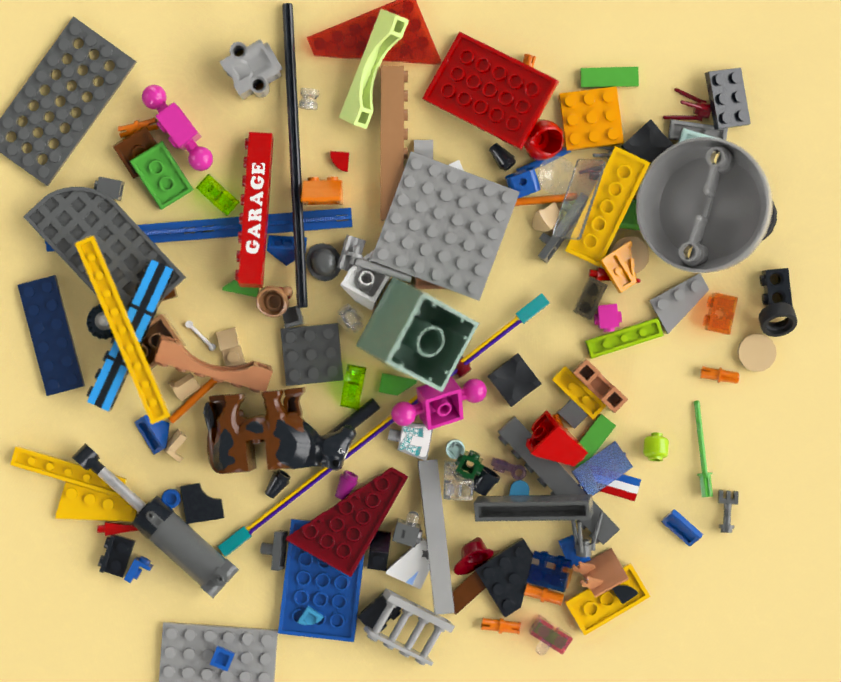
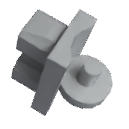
M347 235L337 262V268L349 271L355 265L357 258L363 259L362 252L366 241Z

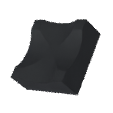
M650 119L621 147L625 151L649 161L651 165L662 152L674 144Z
M519 353L488 375V378L510 407L514 406L542 384Z

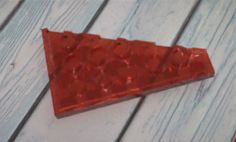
M416 0L393 1L307 37L312 52L316 57L361 60L379 12L383 9L409 21L402 39L393 45L382 61L430 65L442 64Z

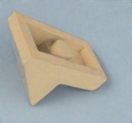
M236 328L216 332L219 349L222 351L225 365L236 366L245 364Z

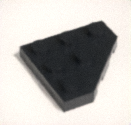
M523 538L474 568L504 617L521 608L533 553Z

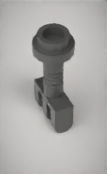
M723 490L718 491V503L724 504L723 524H719V528H721L723 533H732V529H734V525H731L730 516L732 504H738V491H734L733 498H731V491L726 490V498H723Z

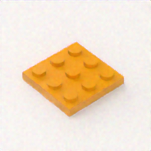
M617 86L559 93L566 151L624 144Z

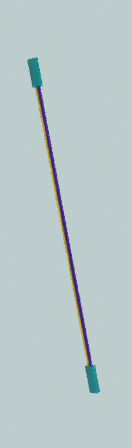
M541 293L519 310L513 320L465 356L461 362H464V365L469 364L520 323L525 324L548 306L550 302ZM454 369L451 376L457 373V369ZM417 395L408 402L412 405L418 404ZM392 416L387 417L350 446L345 460L394 422ZM326 467L322 468L248 527L243 526L218 546L223 555L227 557L250 539L252 537L251 534L332 470Z

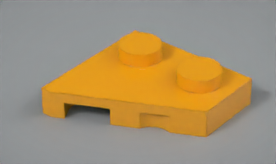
M631 241L626 242L599 260L618 293H622L637 283L636 273L634 272V258H632L631 247H633Z

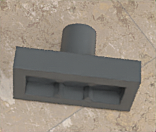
M275 531L273 544H261V554L272 555L271 570L280 571L285 569L288 531Z

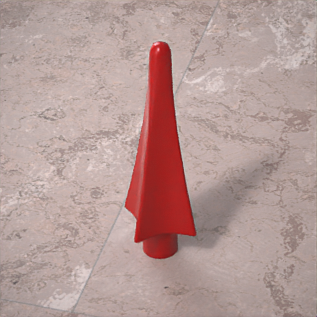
M599 267L596 270H589V277H594L595 281H611L603 268ZM636 278L637 283H640L641 280Z
M105 521V525H97V533H105V536L138 531L136 527L129 524Z

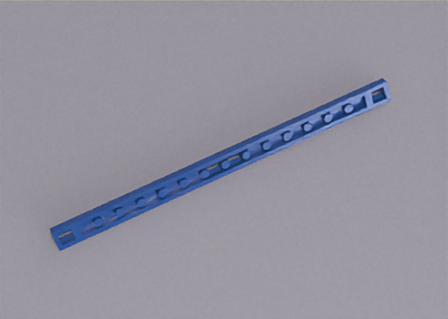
M351 208L303 212L304 231L353 227ZM292 212L268 214L267 234L293 232ZM239 217L138 225L154 243L238 237V232H242V224H239ZM45 241L47 252L55 251V250Z

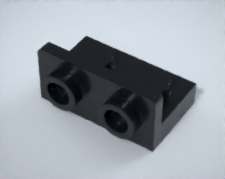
M117 534L107 537L104 548H106L105 555H101L98 563L100 567L99 572H107L123 578L136 541Z

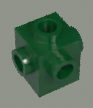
M470 450V452L465 451L464 455L459 454L455 462L458 465L456 472L465 479L470 478L473 480L475 475L479 476L484 467L481 464L483 460L480 458L481 455L473 450ZM467 461L474 463V465L469 466Z

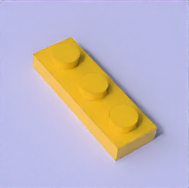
M566 366L551 379L591 419H594L606 407Z

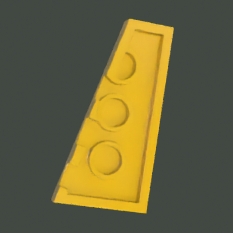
M65 482L55 519L133 522L137 511L122 497Z

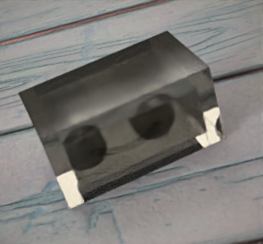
M588 277L572 312L592 320L608 285Z

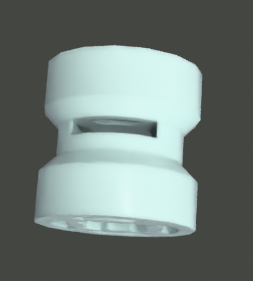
M457 439L450 440L446 445L447 455L452 459H457L459 454L464 455V444Z

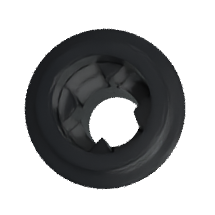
M498 143L490 147L489 151L500 169L508 171L516 163L515 156Z
M278 469L277 472L273 473L265 494L274 499L290 483L291 477L283 470Z

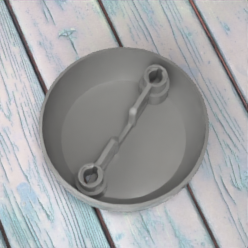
M692 138L666 149L647 169L637 194V221L648 246L666 263L693 273L718 272L739 264L754 252L761 243L771 220L772 193L763 169L751 154L743 148L719 138ZM719 153L718 159H717V162H716V165H715L714 159H715V156ZM692 248L690 258H688V251Z

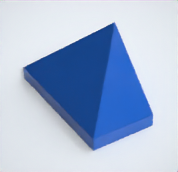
M269 235L267 251L286 266L295 261L294 237ZM304 237L306 253L307 237Z
M148 415L134 422L154 455L167 447L170 423L161 420L151 424Z

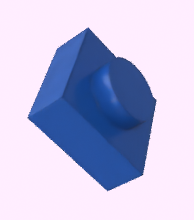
M217 646L210 665L228 672L235 652Z

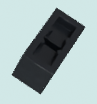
M782 268L762 271L760 285L764 286V294H762L763 305L773 304L772 296L774 293H778L781 297L780 302L793 306L789 269ZM772 274L778 276V282L775 285L770 282Z

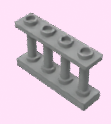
M386 588L382 595L387 600V605L373 629L365 625L364 630L367 633V637L375 642L377 640L382 641L383 645L391 650L393 648L398 649L399 653L407 658L409 656L414 657L415 661L425 666V664L432 666L433 661L428 657L441 632L446 630L451 633L455 626L450 620L440 615H435L434 612ZM399 606L402 608L403 613L390 636L388 637L380 633L393 608ZM414 614L418 616L419 621L404 645L396 641L408 618ZM430 622L434 624L435 629L420 653L412 649L425 624Z

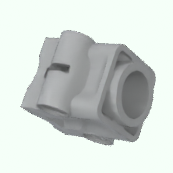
M261 39L247 47L241 42L233 43L230 47L231 55L220 61L228 76L233 78L234 87L242 100L252 94L259 98L266 97L270 92L268 84L282 76L279 71L283 68L267 42L263 44ZM244 50V54L242 56H236L238 51ZM258 84H264L261 90H255Z

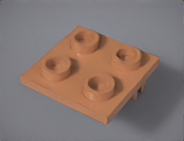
M612 548L588 562L583 563L580 561L578 566H575V564L572 566L574 572L581 573L586 580L583 581L582 579L580 581L582 587H588L595 598L629 580Z

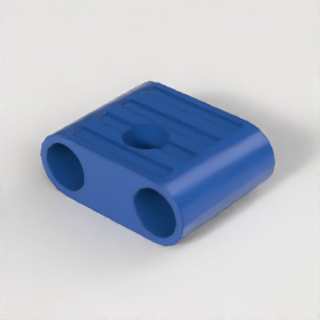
M534 167L523 169L505 177L508 188L520 192L518 198L541 190Z
M574 535L558 541L570 569L574 564L578 566L580 561L585 563L591 560L590 557L576 556Z

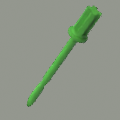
M698 400L694 401L702 473H698L697 476L700 478L702 497H712L711 474L713 473L707 472L700 401Z

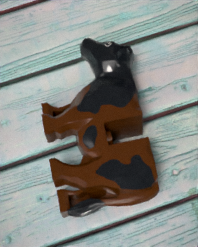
M305 387L285 389L283 405L281 403L283 390L262 392V397L265 400L266 414L256 415L251 418L245 417L243 410H239L245 399V393L209 396L210 402H206L203 411L208 428L207 453L211 468L219 474L249 472L256 469L254 444L265 442L268 470L322 466V468L326 467L338 471L344 465L350 445L356 437V430L353 426L345 425L336 432L323 436L319 435L303 418L300 399L305 393Z

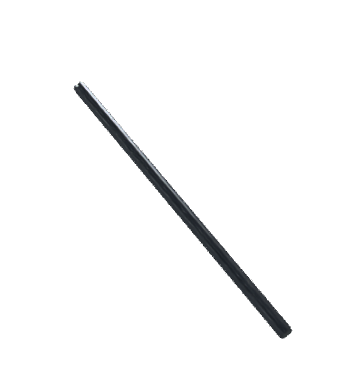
M284 3L282 11L297 307L306 308L308 300L303 203L301 202L302 180L292 3Z

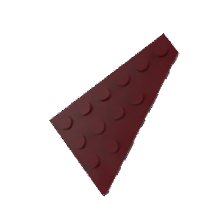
M391 467L291 535H288L286 541L347 576L352 577L407 481L408 476Z

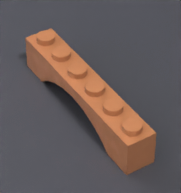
M161 334L154 353V361L160 366H173L181 372L191 371L199 377L209 376L214 381L221 383L227 381L238 388L245 386L256 393L267 390L273 373L270 365L256 361L236 366L209 364L193 356L180 340Z

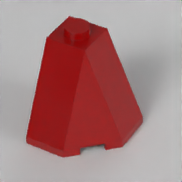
M547 410L533 423L531 428L533 431L532 437L527 439L525 444L533 456L574 467L588 454L583 445Z

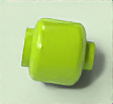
M653 432L651 436L644 439L643 453L648 457L649 461L660 462L668 456L669 440L663 437L662 433Z

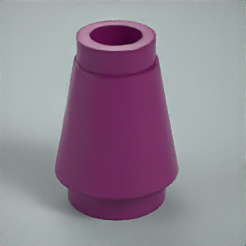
M345 470L340 475L335 496L344 500L358 483V476L353 472Z

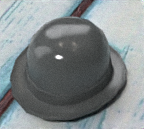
M316 244L307 253V268L317 280H332L338 276L341 270L337 268L340 255L329 244Z

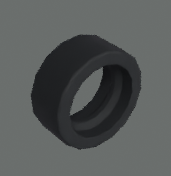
M788 303L770 304L759 313L761 330L768 336H784L792 332L797 326L798 320L795 310ZM777 317H787L779 322H770Z

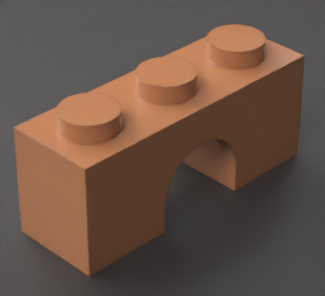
M584 359L572 371L613 413H616L628 400L589 360Z

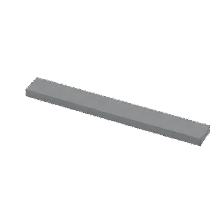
M437 459L418 461L434 614H451L455 612Z

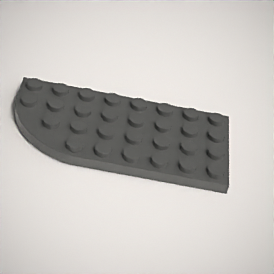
M87 187L62 188L46 195L23 216L96 294L75 245L76 242L95 236L127 313L129 310L127 308L128 302L137 293L135 287L139 280H143L145 275L143 270L147 262L155 260L175 269L163 299L186 278L116 201L103 192Z

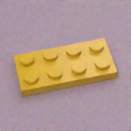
M631 563L623 567L629 580L619 585L630 586L638 594L626 603L622 604L612 589L595 598L589 588L565 601L584 635L651 597Z

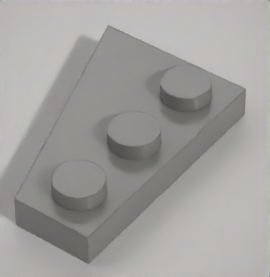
M701 273L649 300L667 334L709 291V288Z

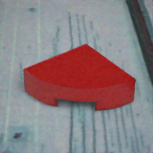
M330 151L334 165L338 169L348 172L350 153Z

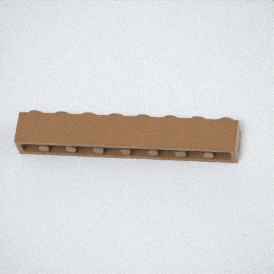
M381 66V221L386 220L405 169L404 159H408V148H404V140H408V128H404V121H408V109H404V102H408V90H404V82H408V71H404V66Z

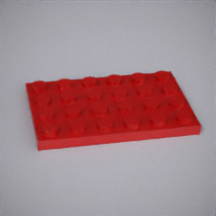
M459 31L422 99L522 150L559 81Z

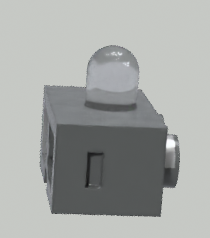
M416 511L409 512L406 520L398 518L392 541L415 547L416 543L420 544L423 530H420V525L417 524L419 515Z

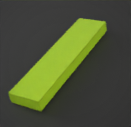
M657 317L585 340L590 359L664 336Z

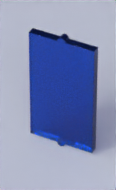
M614 441L571 472L578 481V486L582 487L586 494H592L593 496L633 468V466L626 457V452H623L617 442Z

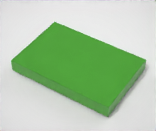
M163 141L130 160L131 165L161 210L194 190Z

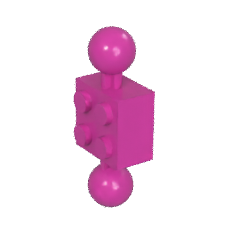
M147 86L142 92V101L146 107L156 109L159 112L156 115V118L159 120L156 124L165 134L169 133L170 137H168V140L176 149L181 148L183 151L187 150L189 152L188 161L193 169L205 171L210 168L213 163V155L208 148L196 144V141L202 138V136L175 102L170 106L166 104V92L161 86Z
M451 376L443 392L427 384L416 387L418 404L412 405L405 401L399 402L392 408L391 416L397 425L408 426L413 423L416 415H419V418L429 431L464 419L462 400L466 399L471 403H479L486 397L487 388L483 381L470 379L461 389Z

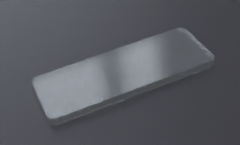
M577 160L553 230L554 237L573 240L581 239L606 166L603 160Z

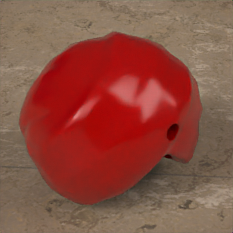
M538 119L524 144L526 152L532 159L537 161L554 157L562 150L564 144L563 131L552 121Z

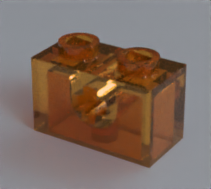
M716 292L708 297L707 307H709L708 315L705 314L703 319V326H705L706 331L730 335L738 297ZM719 308H721V312H723V316H720V318H718V315L715 314V312L718 311Z

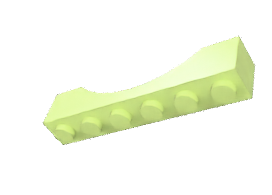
M383 9L380 10L339 118L367 129L374 111L372 102L373 86L378 68L387 52L395 43L402 39L409 21L408 19Z

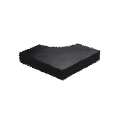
M200 483L180 486L187 524L225 518L222 499L208 496L202 490Z

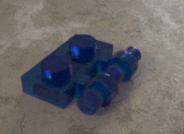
M534 551L533 558L539 559L540 562L539 565L531 564L527 582L565 592L569 573L562 570L563 566L570 568L572 561L565 559L561 555H558V557L550 555L546 551ZM547 562L556 564L555 569L546 567Z

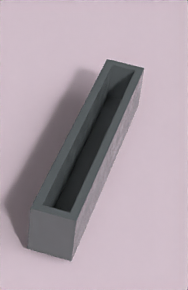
M592 494L478 496L474 502L475 521L591 520L593 515Z

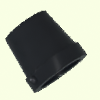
M484 466L480 475H475L470 487L477 493L486 496L493 486L499 482L500 476Z

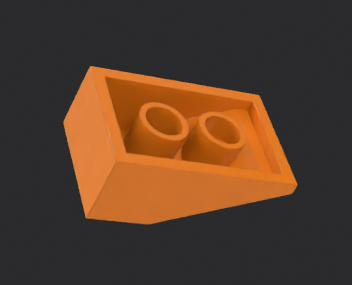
M308 177V181H303L301 202L304 205L343 204V181L338 180V177H327V180L319 181V177Z

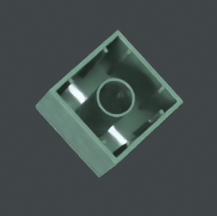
M392 277L356 346L386 364L443 392L479 323L413 286Z

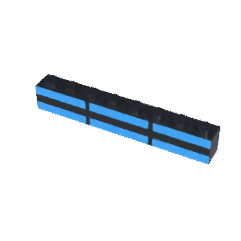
M155 260L146 263L143 273H145L143 280L138 281L135 287L137 293L134 298L131 297L127 305L129 309L127 314L140 345L143 343L175 272V269ZM114 336L111 340V344H113L111 350H107L103 357L105 363L102 369L99 368L95 375L97 381L94 387L91 386L86 395L89 397L88 403L108 412L112 411L129 373Z

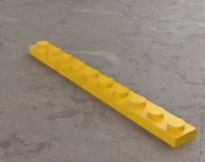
M95 236L76 242L77 250L151 424L171 417Z

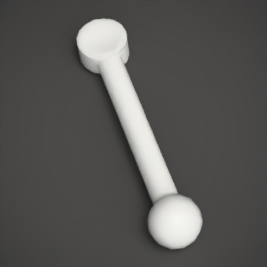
M186 321L185 326L191 328L208 345L210 351H214L216 349L215 344H211L193 326L192 321Z

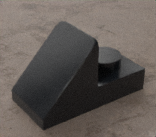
M377 531L370 544L368 569L386 571L391 532Z

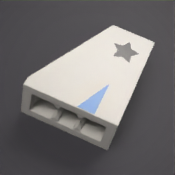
M421 538L420 544L416 543L415 547H411L387 568L386 574L421 590L430 570L426 539Z

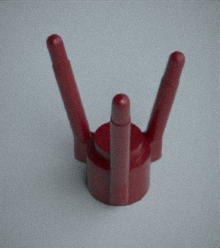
M675 88V92L696 102L694 104L684 100L680 101L681 104L693 107V114L696 115L663 116V119L702 121L703 118L708 119L710 117L711 106L706 100L699 99L683 90Z

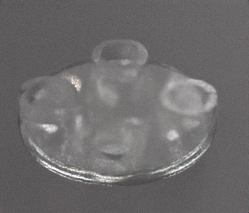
M554 156L544 160L539 166L537 173L539 184L543 190L550 194H562L569 191L575 181L573 164L561 156Z

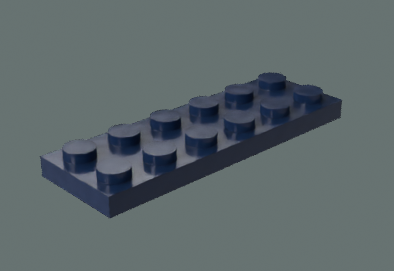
M56 275L19 284L18 289L46 395L50 396L84 387L85 383Z

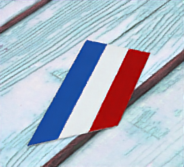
M589 464L598 491L632 501L636 500L641 479Z

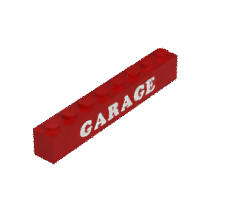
M249 132V138L245 139V150H248L247 157H244L243 163L244 168H246V175L242 177V187H245V194H241V206H244L243 213H240L239 216L242 232H238V243H241L240 251L237 250L236 260L239 262V270L235 271V281H238L240 287L263 288L274 144L272 133Z

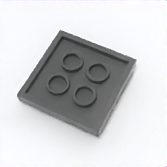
M338 323L281 329L286 386L344 380Z

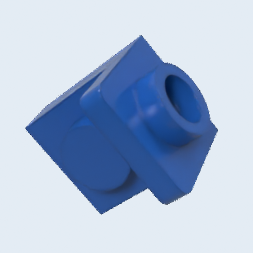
M143 556L140 558L136 557L124 580L131 583L133 579L137 580L142 572L140 567L150 571L154 565L150 564L151 561Z

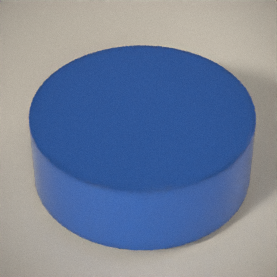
M168 489L162 494L161 500L169 507L175 508L181 502V495L175 489Z

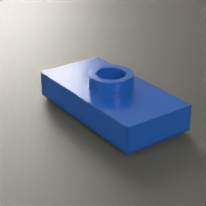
M675 509L661 521L689 547L701 539L703 535Z

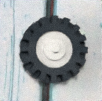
M101 304L93 307L87 317L88 331L94 337H98V339L106 340L112 338L114 335Z

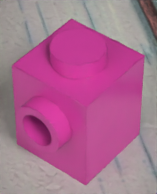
M617 304L596 306L597 314H594V323L598 325V329L603 328V332L615 331V327H619V323H622L621 311H618Z

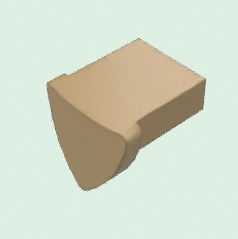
M554 202L545 209H539L535 213L532 227L537 231H550L554 228L555 224L565 217Z
M191 372L175 383L173 380L168 382L181 401L201 388Z
M180 429L167 441V447L164 448V451L178 462H181L183 457L176 451L187 439Z

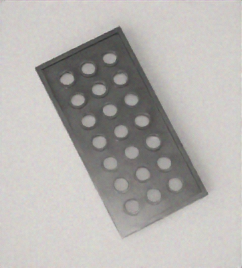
M73 16L0 118V153L43 184L49 186L137 62ZM76 39H83L84 45L82 48L76 49L74 47ZM92 50L99 51L98 59H90L89 54ZM64 55H72L73 60L70 64L63 63ZM113 61L115 68L112 71H106V62ZM82 65L88 67V73L84 76L78 73V69ZM54 70L61 71L60 79H52L51 74ZM98 76L104 79V83L100 87L94 85V79ZM70 81L77 83V88L74 91L67 89V84ZM44 85L50 87V93L46 96H43L40 92L41 87ZM84 93H92L93 98L90 102L83 101ZM60 96L66 99V103L62 107L56 105V99ZM32 101L39 103V108L36 111H31L29 108V104ZM76 107L80 108V117L73 118L72 110ZM46 113H54L55 118L52 122H46ZM22 116H26L28 119V123L24 127H20L18 124V120ZM63 123L70 125V131L66 134H63L60 130ZM38 127L43 129V135L40 138L34 136V130ZM8 133H16L17 138L14 142L7 140ZM55 138L59 141V146L56 149H51L49 142ZM25 143L32 145V151L28 154L22 150ZM41 154H46L48 157V161L44 165L38 162V157Z

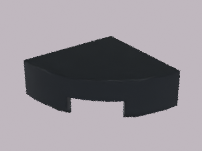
M618 585L612 588L622 604L638 594L634 588L627 585Z

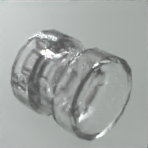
M301 88L300 95L302 98L299 101L298 107L307 110H317L318 104L316 101L320 91Z

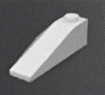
M374 250L366 256H364L362 259L378 264L376 262L371 261ZM354 265L349 269L340 286L355 302L373 310L391 277Z

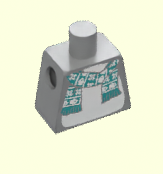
M411 423L408 426H402L401 431L390 429L388 440L399 442L398 451L427 461L433 429L428 431L423 423Z

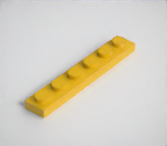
M15 446L10 463L12 466L121 498L91 469L88 471L79 464ZM116 476L119 480L126 484L127 478Z

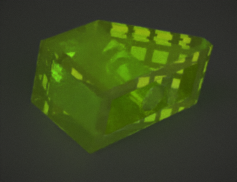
M210 174L196 187L226 216L239 203Z
M347 365L340 406L359 409L367 367Z

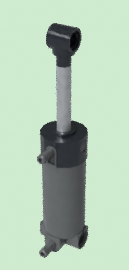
M86 443L73 455L72 458L85 470L89 471L91 469L138 512L136 519L131 525L136 527L144 537L153 542L196 581L210 597L214 598L239 571L234 564L227 558L225 559L183 521L160 497L156 496L147 504L99 461V455Z

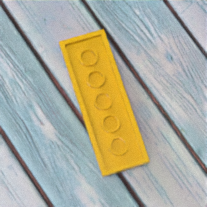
M617 146L614 147L565 249L566 252L600 267L601 263L599 260L605 257L650 165L649 161Z

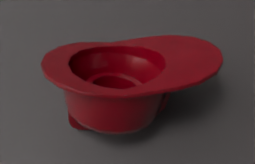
M480 537L475 538L462 547V559L455 565L454 573L465 575L473 572L474 568L493 556V550L487 549Z

